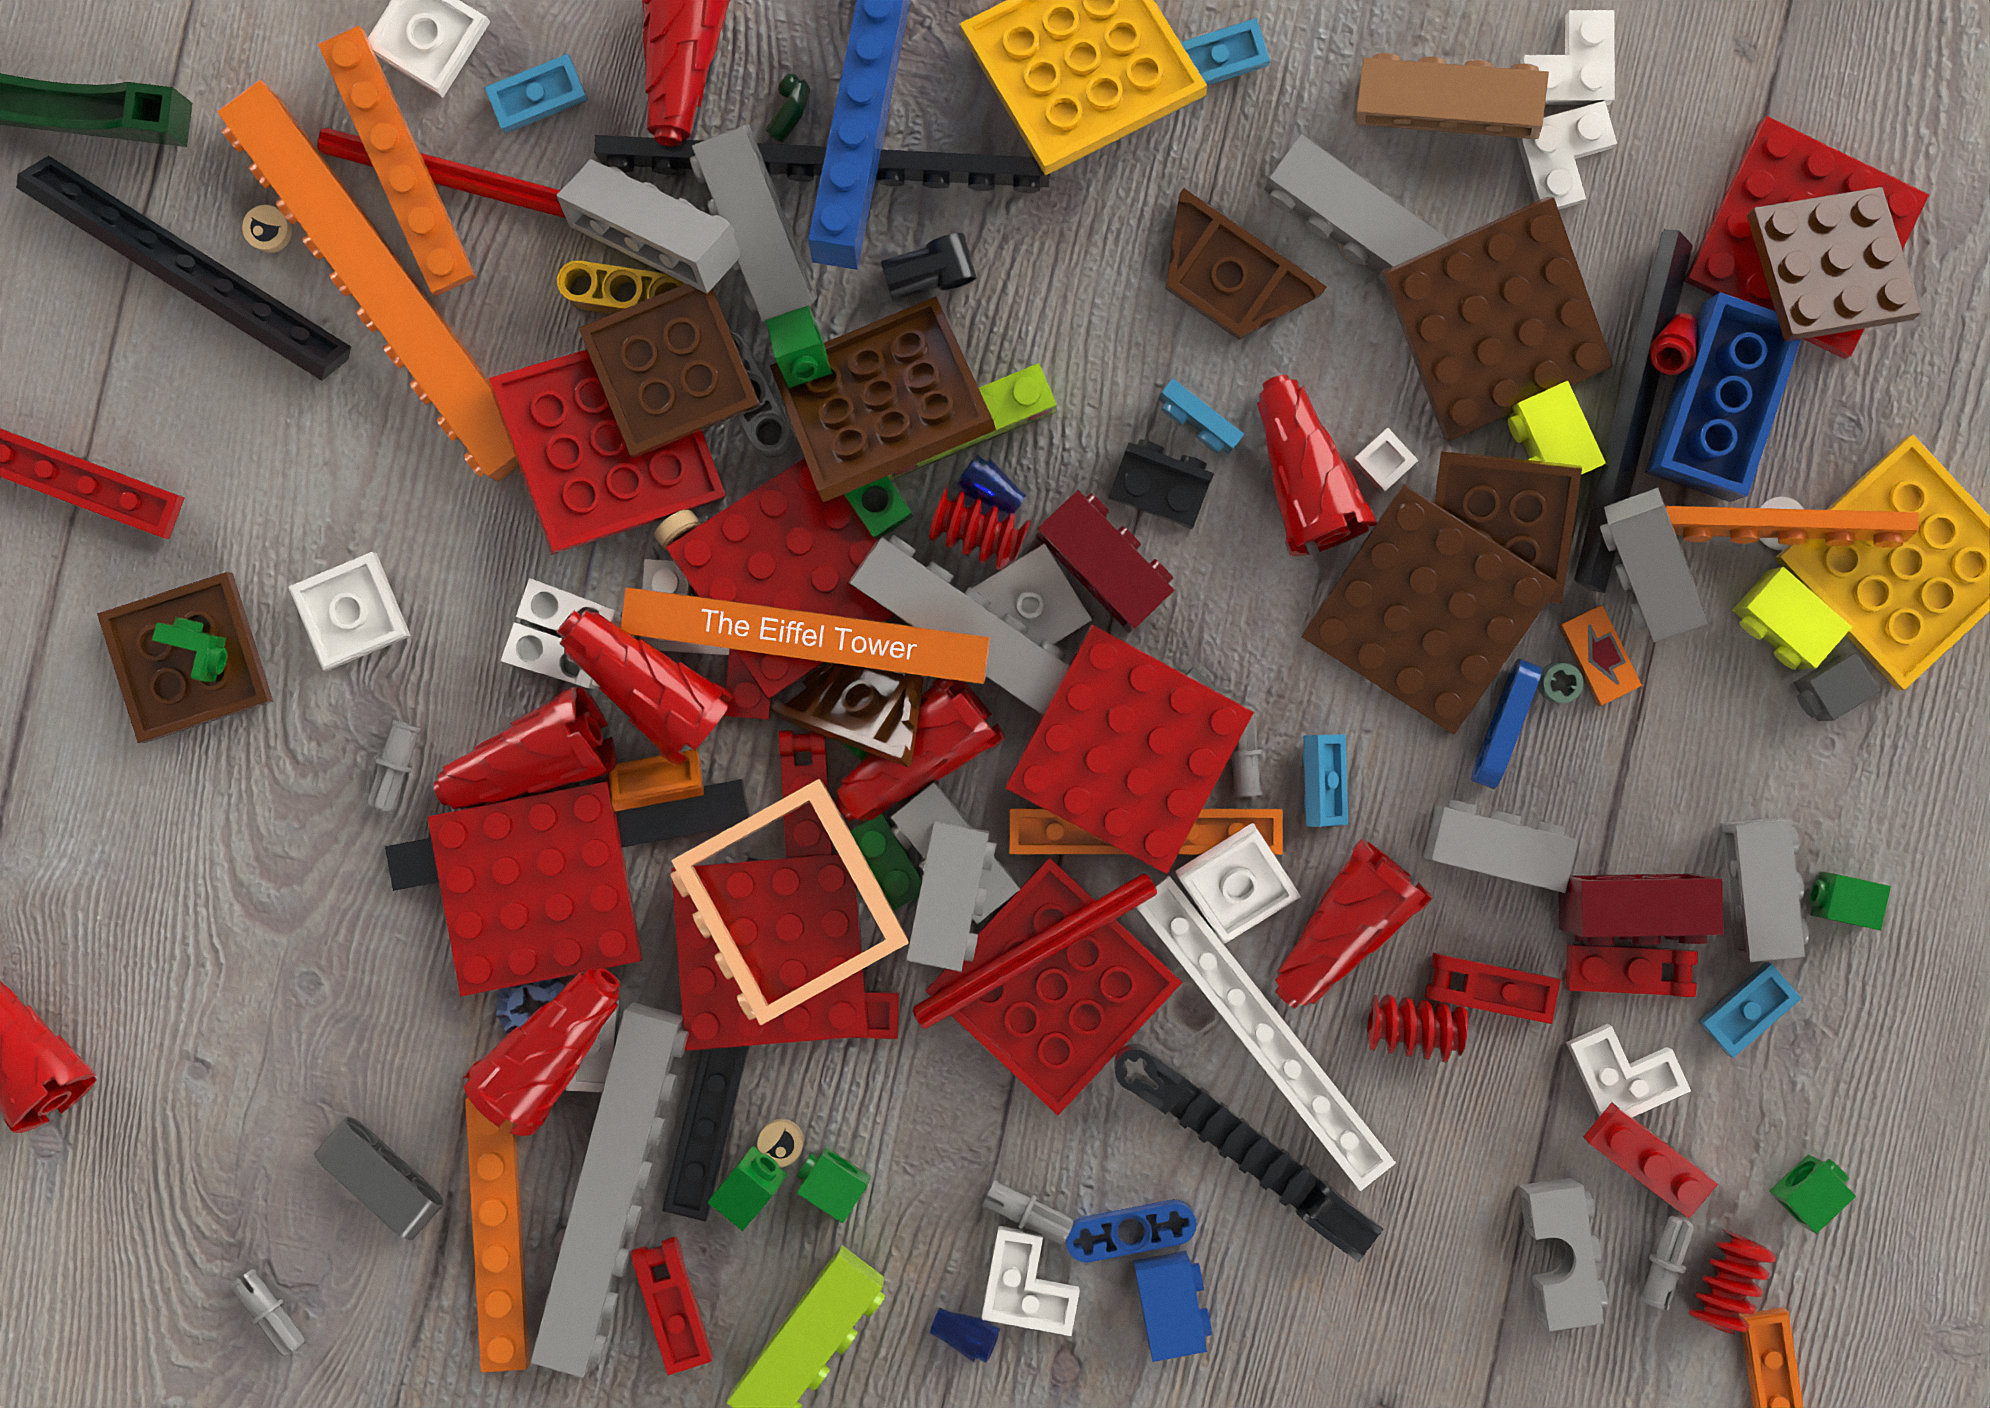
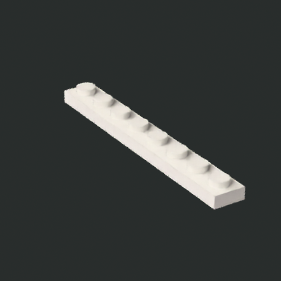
M1167 875L1155 885L1157 889L1156 896L1136 908L1352 1182L1362 1191L1396 1164V1162L1172 878Z

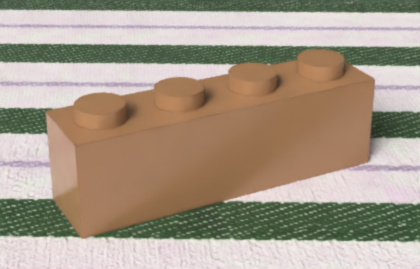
M1390 53L1375 54L1373 58H1363L1356 125L1539 139L1543 126L1549 71H1539L1537 66L1525 63L1514 64L1511 66V69L1492 67L1490 62L1483 60H1470L1465 62V65L1446 64V60L1431 56L1422 57L1419 59V62L1400 60L1399 56Z

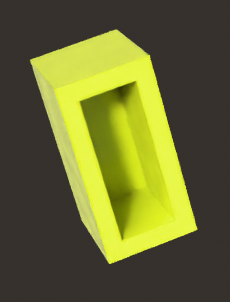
M1568 381L1523 400L1512 407L1514 412L1510 413L1511 417L1508 418V426L1516 442H1523L1529 455L1527 460L1581 465V475L1606 464Z
M1785 567L1767 570L1732 610L1742 619L1739 623L1747 633L1756 639L1761 640L1764 638L1776 649L1773 652L1775 657L1793 670L1797 668L1799 670L1817 668L1852 628Z

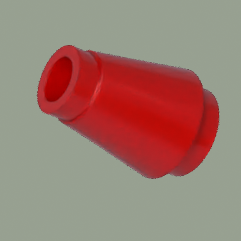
M1688 313L1676 314L1651 343L1650 357L1654 367L1660 372L1675 375L1693 365L1696 359L1698 322L1694 316Z

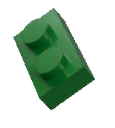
M882 812L871 821L868 820L850 832L894 911L919 896L922 878L902 844L890 830L892 827Z

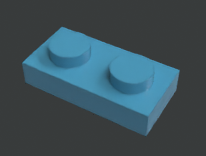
M1257 18L1180 42L1207 86L1267 67L1270 63L1269 54Z
M569 54L485 87L499 125L505 134L588 101Z
M1173 378L1158 398L1164 404L1161 410L1170 419L1179 425L1188 422L1200 432L1197 436L1199 441L1215 453H1219L1222 449L1229 454L1244 436V433Z
M1346 734L1303 735L1304 751L1302 760L1305 775L1304 809L1306 811V827L1348 825Z
M1765 962L1699 1019L1698 1022L1726 1055L1734 1058L1802 998L1773 964Z

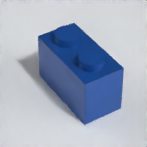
M1187 1251L1133 1260L1152 1361L1207 1352L1204 1337L1212 1336L1213 1334L1208 1309H1199L1196 1292L1204 1290L1199 1263L1191 1264Z

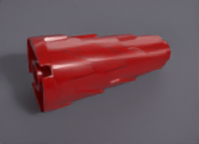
M642 0L644 12L643 48L646 65L645 92L648 95L647 129L649 133L654 135L655 142L665 146H680L682 139H688L691 136L697 108L701 107L709 66L717 51L720 32L723 28L726 11L731 0Z
M1287 374L1278 375L1265 381L1262 384L1264 390L1259 394L1260 401L1257 402V406L1266 434L1268 456L1273 472V484L1286 532L1285 544L1289 554L1295 557L1310 555L1306 544L1315 542L1319 552L1347 543L1369 532L1368 525L1369 527H1375L1377 524L1373 510L1365 502L1355 478L1342 457H1340L1332 437L1321 424L1304 385L1300 387L1297 380H1289Z
M573 610L557 630V633L563 636L559 644L564 648L565 655L600 686L599 689L630 718L629 721L661 751L660 755L674 766L680 765L687 759L680 752L686 744L694 751L700 746L729 707L724 701L728 702L733 698V695L718 682L714 684L683 663L675 662L640 639L638 641L598 613H590L586 610L580 615Z
M937 678L932 682L933 685L921 695L913 759L909 768L870 753L840 781L842 786L837 789L839 797L834 802L845 818L851 822L856 818L861 821L868 818L871 821L898 801L917 793L934 781L949 775L985 750L995 748L1005 740L1004 732L998 723L991 728L985 721L992 713L965 681Z
M574 686L561 692L550 702L511 722L512 727L474 747V751L443 766V771L438 774V780L434 782V790L442 805H449L453 809L461 807L469 808L483 803L493 804L524 793H540L571 782L574 783L602 776L613 771L616 766L617 759L613 737L603 740L601 728L608 726L602 711L584 688H576Z
M1360 839L1352 848V855L1319 903L1320 906L1309 919L1299 941L1276 971L1279 975L1275 981L1279 986L1275 993L1294 1009L1299 1004L1307 1006L1310 1002L1315 1004L1337 981L1350 973L1370 953L1378 950L1414 914L1424 909L1433 899L1432 895L1419 882L1416 886L1410 883V874L1364 839Z
M598 968L597 970L588 969L585 974L580 972L552 1001L535 1011L520 1028L517 1027L511 1031L482 1060L474 1062L463 1076V1079H469L463 1087L475 1108L498 1128L506 1119L515 1123V1127L509 1132L518 1136H531L535 1134L544 1124L552 1106L578 1071L580 1062L595 1042L601 1028L618 1007L616 1002L619 998L618 988L620 987L618 979L604 968Z
M0 981V1111L4 1116L5 1123L13 1133H23L49 1122L50 1120L46 1114L56 1108L62 1114L72 1107L93 1087L97 1081L95 1078L97 1075L60 1035L55 1036L30 1005L24 1006L18 997Z

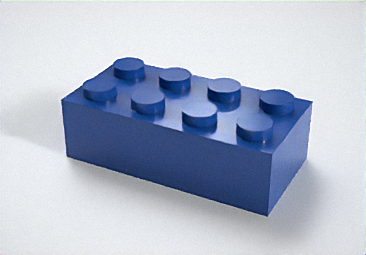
M1719 292L1702 303L1697 317L1696 359L1690 368L1679 373L1645 473L1732 502L1747 497L1801 339L1784 341L1776 311Z

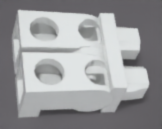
M531 578L528 580L516 615L518 618L556 631L573 610L580 615L586 610L590 613H598L619 628H621L622 617H620L621 612ZM514 622L501 662L586 688L595 689L596 686H599L565 655L564 648L559 644L563 636L560 635L558 637ZM631 635L635 639L638 637L637 635Z

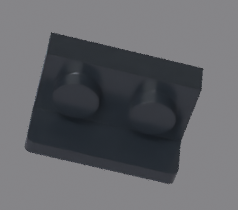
M1139 439L1137 445L1129 442L1108 499L1193 529L1207 489L1214 476V473L1205 470L1207 463L1187 455H1182L1180 460L1163 455L1165 448L1147 440Z

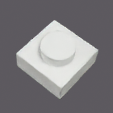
M1388 427L1352 459L1355 465L1381 493L1385 492L1418 462L1417 458Z

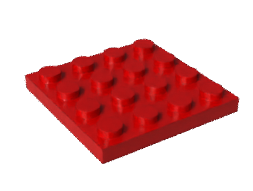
M1766 116L1760 121L1684 278V282L1713 296L1721 292L1775 311L1747 215L1753 208L1882 187L1903 250L1930 194ZM1864 329L1805 338L1804 340L1846 359L1852 356Z
M587 349L489 378V387L551 555L668 518L682 510L700 508L721 501L726 497L702 430L633 458L630 456Z
M805 458L666 547V551L698 597L878 622H887L896 616L848 583L878 539L875 540L845 494L825 502L822 501ZM733 649L767 700L825 663L823 661Z
M1091 625L1004 787L1168 874L1254 712L1095 625Z
M609 781L427 816L460 997L579 974L580 972L584 973L588 969L597 970L598 968H609L643 961L616 812L611 805Z
M839 854L693 866L768 1005L862 953L858 890ZM675 867L671 868V872L676 871ZM672 880L683 1029L689 1032L685 1051L865 1037L869 1035L864 968L760 1025L757 1018L749 1020L737 999V996L743 992L735 977L727 979L715 959V954L720 952L712 935L705 938L694 921L692 914L698 911L690 895L682 897Z
M1049 857L1020 887V890L977 933L978 938L973 962L964 960L962 971L945 968L925 989V992L930 996L938 993L1096 900ZM1115 919L954 1012L951 1016L1059 1116L1183 982Z

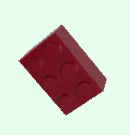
M1077 490L1037 528L1036 538L1042 544L1045 543L1048 550L1128 633H1131L1175 591L1169 584L1174 578L1156 559H1153L1150 563L1147 562L1137 551L1141 543L1126 527L1122 525L1117 530L1106 519L1109 510L1093 493L1090 492L1085 497Z
M1694 873L1570 875L1566 893L1558 892L1559 930L1574 934V941H1586V945H1614V937H1619V940L1632 941V944L1656 945L1661 944V936L1669 940H1678V943L1706 944L1708 943L1707 935H1723V890L1721 878Z

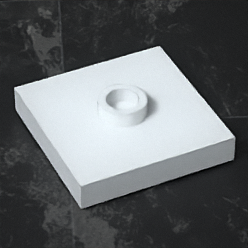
M391 0L369 35L368 40L378 59L443 98L490 24V21L486 16L460 0Z
M1045 543L972 588L991 602L987 610L1002 620L1007 613L1027 626L1029 629L1024 636L1038 645L1043 639L1051 644H1055L1092 621Z
M370 552L289 586L291 595L324 671H329L411 636L377 553Z
M1251 823L1176 870L1178 878L1223 944L1301 897L1254 823Z

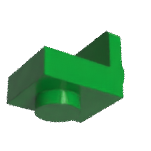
M175 617L174 625L157 622L152 640L196 651L191 679L215 682L217 675L223 672L227 662L228 652L224 648L226 638L202 632L203 623Z

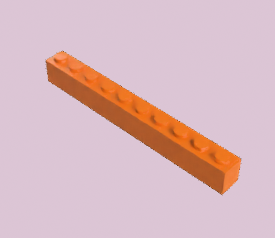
M260 79L218 110L217 113L227 125L221 130L226 139L239 153L245 149L254 161L248 166L252 174L264 188L267 189L272 186L280 196V199L275 202L278 209L292 225L299 222L306 231L307 235L302 238L304 244L319 261L324 257L334 269L329 274V277L341 293L346 297L352 293L361 306L356 310L359 318L372 333L377 330L380 331L388 342L382 347L387 356L399 369L406 366L415 378L409 383L413 391L425 405H428L430 402L435 405L442 415L436 419L442 430L452 441L459 438L469 452L463 455L471 469L479 477L486 474L487 477L498 482L519 467L489 387V379L278 95Z

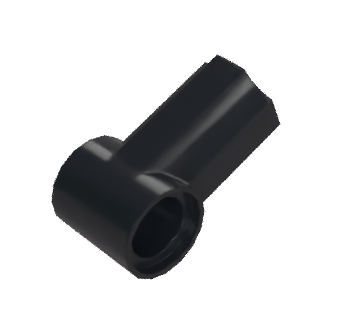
M954 233L936 238L927 243L926 248L881 261L892 301L937 287L939 290L958 288L977 279L963 233Z

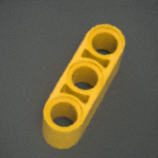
M571 261L559 270L557 276V287L560 293L574 307L607 314L616 313L685 284L666 273L587 261ZM578 277H591V286L586 293L582 295L572 294V284ZM622 284H636V293L631 300L627 302L616 300V291Z

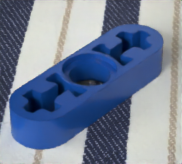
M1517 659L1514 663L1475 761L1471 781L1491 789H1495L1499 785L1539 684L1542 673L1540 666L1522 659Z
M1171 1199L1077 1218L1073 1221L1072 1229L1066 1239V1246L1074 1259L1085 1263L1184 1244L1193 1237L1197 1223L1195 1215L1187 1203ZM1172 1211H1178L1180 1218H1188V1222L1181 1224L1180 1232L1173 1233L1170 1226L1157 1227L1159 1237L1151 1239L1152 1230L1147 1215L1155 1214L1156 1224L1167 1222L1170 1219L1169 1213ZM1126 1219H1136L1144 1227L1142 1237L1136 1242H1124L1117 1234L1119 1225ZM1110 1223V1234L1115 1246L1107 1247L1106 1238L1092 1241L1093 1249L1084 1250L1081 1243L1074 1244L1073 1240L1080 1238L1081 1229L1089 1228L1091 1235L1105 1234L1102 1224Z

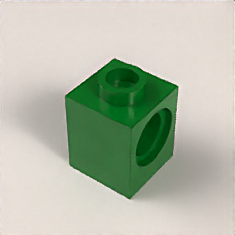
M809 305L766 320L775 359L789 388L832 374L823 338Z
M888 476L845 493V496L875 540L879 537H884L914 517ZM874 489H881L889 497L886 508L876 513L866 510L864 499L867 493Z
M1820 871L1819 879L1814 881L1809 894V903L1812 906L1811 916L1881 931L1891 886Z
M752 1146L723 1180L707 1203L741 1231H744L772 1198L788 1174L778 1166L772 1157L761 1153Z
M825 1146L819 1157L811 1153L797 1173L796 1177L803 1180L797 1194L841 1223H844L868 1186L871 1176Z
M1809 1154L1769 1190L1800 1225L1815 1234L1856 1198V1195L1845 1185L1849 1177L1831 1159L1823 1162Z

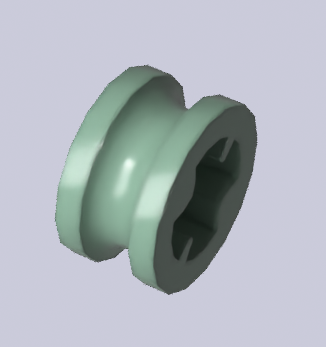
M1551 663L1542 669L1538 689L1542 696L1549 701L1557 703L1572 702L1582 692L1583 677L1579 669L1572 664ZM1557 671L1560 675L1570 677L1571 685H1565L1569 689L1565 694L1560 690L1551 689L1550 682L1551 680L1556 681L1553 675Z

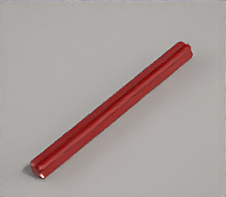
M330 128L321 129L317 140V149L323 154L373 167L360 136ZM420 153L435 184L566 218L556 196L561 190Z
M1147 874L1139 875L915 1005L913 1014L917 1022L923 1029L929 1028L1156 896L1157 889L1151 878Z

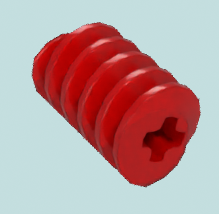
M947 486L931 520L929 540L935 542L945 532V545L949 549H952L960 540H963L962 553L965 556L970 555L976 547H979V561L981 563L987 562L993 554L996 555V569L1000 571L1010 561L1014 563L1032 521L1026 520L1019 529L1014 528V513H1010L1002 522H999L997 506L994 505L983 515L981 514V499L977 498L967 508L964 506L965 492L960 491L952 500H949Z
M1374 995L1367 1022V1038L1370 1051H1375L1380 1039H1384L1388 1054L1394 1053L1398 1042H1403L1407 1057L1412 1056L1416 1045H1421L1423 1058L1426 1060L1430 1059L1434 1048H1439L1441 1061L1444 1063L1448 1062L1452 1051H1457L1459 1057L1463 1054L1468 1033V1013L1465 1007L1457 1006L1451 1013L1449 1006L1445 1003L1437 1004L1433 1010L1431 1003L1426 1000L1420 1001L1414 1007L1413 1001L1408 997L1402 998L1398 1005H1396L1395 998L1392 995H1384L1379 1003L1377 995Z
M1724 1230L1732 1238V1241H1717L1715 1246L1726 1257L1725 1259L1710 1258L1708 1262L1719 1274L1718 1276L1703 1275L1702 1280L1712 1289V1292H1696L1695 1295L1706 1307L1704 1310L1690 1309L1688 1314L1711 1327L1735 1335L1732 1331L1746 1332L1750 1326L1739 1313L1754 1314L1756 1311V1307L1746 1296L1761 1297L1763 1290L1753 1279L1768 1280L1770 1273L1759 1263H1775L1777 1256L1767 1247L1753 1240Z

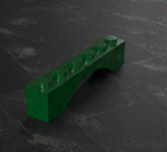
M0 73V125L187 147L193 103L173 87L135 82L100 85L71 84Z

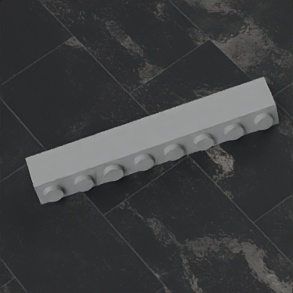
M632 1002L624 1010L530 1363L584 1378L591 1364L599 1365L602 1359L607 1337L600 1335L604 1319L611 1321L617 1305L619 1294L612 1292L615 1277H623L628 1264L630 1250L623 1247L627 1232L634 1234L640 1219L642 1207L635 1205L639 1188L646 1190L651 1178L654 1163L647 1161L651 1145L658 1146L665 1125V1119L659 1118L663 1101L670 1102L677 1080V1075L670 1074L674 1057L682 1058L689 1034L688 1031L682 1030V1015Z

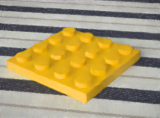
M1006 0L959 23L962 37L1045 176L1207 95V84L1154 0Z
M1913 434L1905 436L1827 509L1919 512V530L1907 542H1903V545L1899 547L1882 548L1874 546L1873 541L1855 540V543L1849 546H1829L1825 544V539H1807V542L1804 544L1788 545L1774 558L1782 567H1785L1852 626L1846 636L1897 691L1907 689L1990 611V516Z

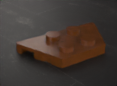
M1185 188L1182 189L1178 197L1165 287L1167 291L1238 340L1322 295L1327 286Z
M829 662L825 668L815 671L802 681L807 687L805 690L786 704L781 699L773 703L770 710L779 719L909 768L913 759L924 680L920 675Z

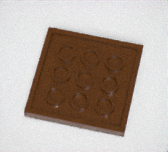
M1545 197L1381 272L1442 436L1447 441L1456 439L1514 412L1512 407L1517 403L1565 381H1568L1570 386L1613 367L1554 197Z
M936 296L825 342L824 345L832 374L789 388L778 364L770 365L815 486L823 502L996 431L992 416Z
M1403 483L1377 521L1376 526L1373 527L1303 631L1302 638L1455 735L1560 584Z

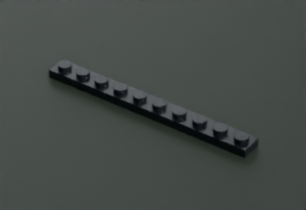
M595 135L594 154L601 164L607 165V167L615 166L624 173L633 172L635 166L652 167V171L655 173L675 175L679 173V169H693L690 162V157L695 155L692 145L705 140L682 139L680 146H665L655 142L654 138ZM757 143L768 173L787 174L788 179L800 182L813 181L814 176H821L827 147ZM881 149L876 179L877 183L885 186H902L905 180L923 181V186L936 189L948 188L950 183H968L969 189L978 191L993 190L995 185L1013 186V190L1016 192L1036 193L1040 191V187L1049 188L1050 174L1045 176L1034 157Z

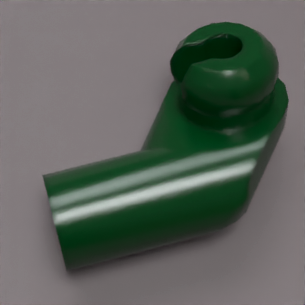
M792 73L787 74L778 86L779 93L785 96L786 100L765 129L772 137L782 143L785 142L803 116L810 95V88L805 79L799 80Z

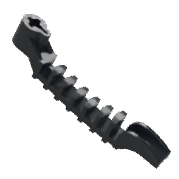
M1133 1043L1125 1045L1117 1052L1114 1059V1070L1116 1079L1123 1088L1133 1092L1162 1113L1170 1112L1178 1118L1179 1125L1184 1129L1190 1127L1197 1133L1199 1140L1203 1143L1208 1141L1218 1148L1219 1155L1223 1158L1229 1157L1238 1164L1239 1170L1244 1174L1247 1172L1251 1173L1259 1180V1185L1263 1189L1267 1190L1270 1188L1279 1195V1202L1287 1206L1290 1203L1296 1208V1214L1304 1222L1357 1262H1360L1384 1230L1382 1226L1350 1203L1321 1177L1317 1178L1313 1175L1306 1165H1300L1284 1148H1278L1269 1141L1268 1136L1257 1132L1249 1125L1247 1120L1243 1117L1241 1119L1229 1111L1227 1105L1223 1102H1217L1209 1095L1206 1089L1197 1087L1189 1080L1186 1074L1166 1063L1147 1047ZM1139 1058L1144 1059V1070L1148 1077L1155 1082L1137 1072L1133 1073L1131 1077L1127 1076L1128 1071L1125 1061L1129 1059L1132 1062H1136Z

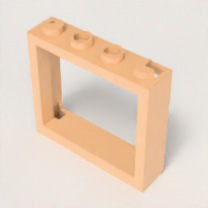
M820 779L671 860L676 871L670 875L676 888L683 898L690 895L698 909L697 912L692 914L697 927L705 938L712 935L720 950L719 953L715 954V959L727 979L735 977L743 992L737 996L742 1010L749 1020L757 1018L760 1025L910 943L906 932L823 781ZM811 802L886 940L768 1005L693 866Z

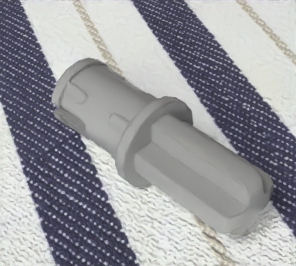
M1244 706L1253 711L1254 714L1231 755L1233 797L1262 795L1258 754L1263 753L1262 749L1257 747L1255 710L1251 706Z
M397 720L392 722L393 726L382 757H376L375 762L379 766L367 799V804L372 808L388 812L394 809L405 773H411L412 768L408 764L418 734L421 731V728Z
M994 1180L982 1205L984 1208L987 1207L1019 1223L1017 1228L1022 1230L1023 1226L1058 1243L1066 1241L1073 1226L1071 1218L1035 1201L1036 1195L1033 1194L1029 1198L999 1183L997 1180Z
M1670 1216L1657 1254L1651 1253L1649 1259L1652 1261V1265L1640 1299L1653 1307L1663 1310L1669 1309L1679 1275L1686 1271L1687 1267L1682 1263L1694 1230L1692 1222L1687 1219Z
M255 1268L243 1275L253 1288V1293L247 1290L240 1279L236 1280L229 1288L236 1294L254 1318L250 1323L253 1326L258 1324L282 1356H287L303 1344L305 1337L282 1308L283 1299L276 1300L258 1276Z

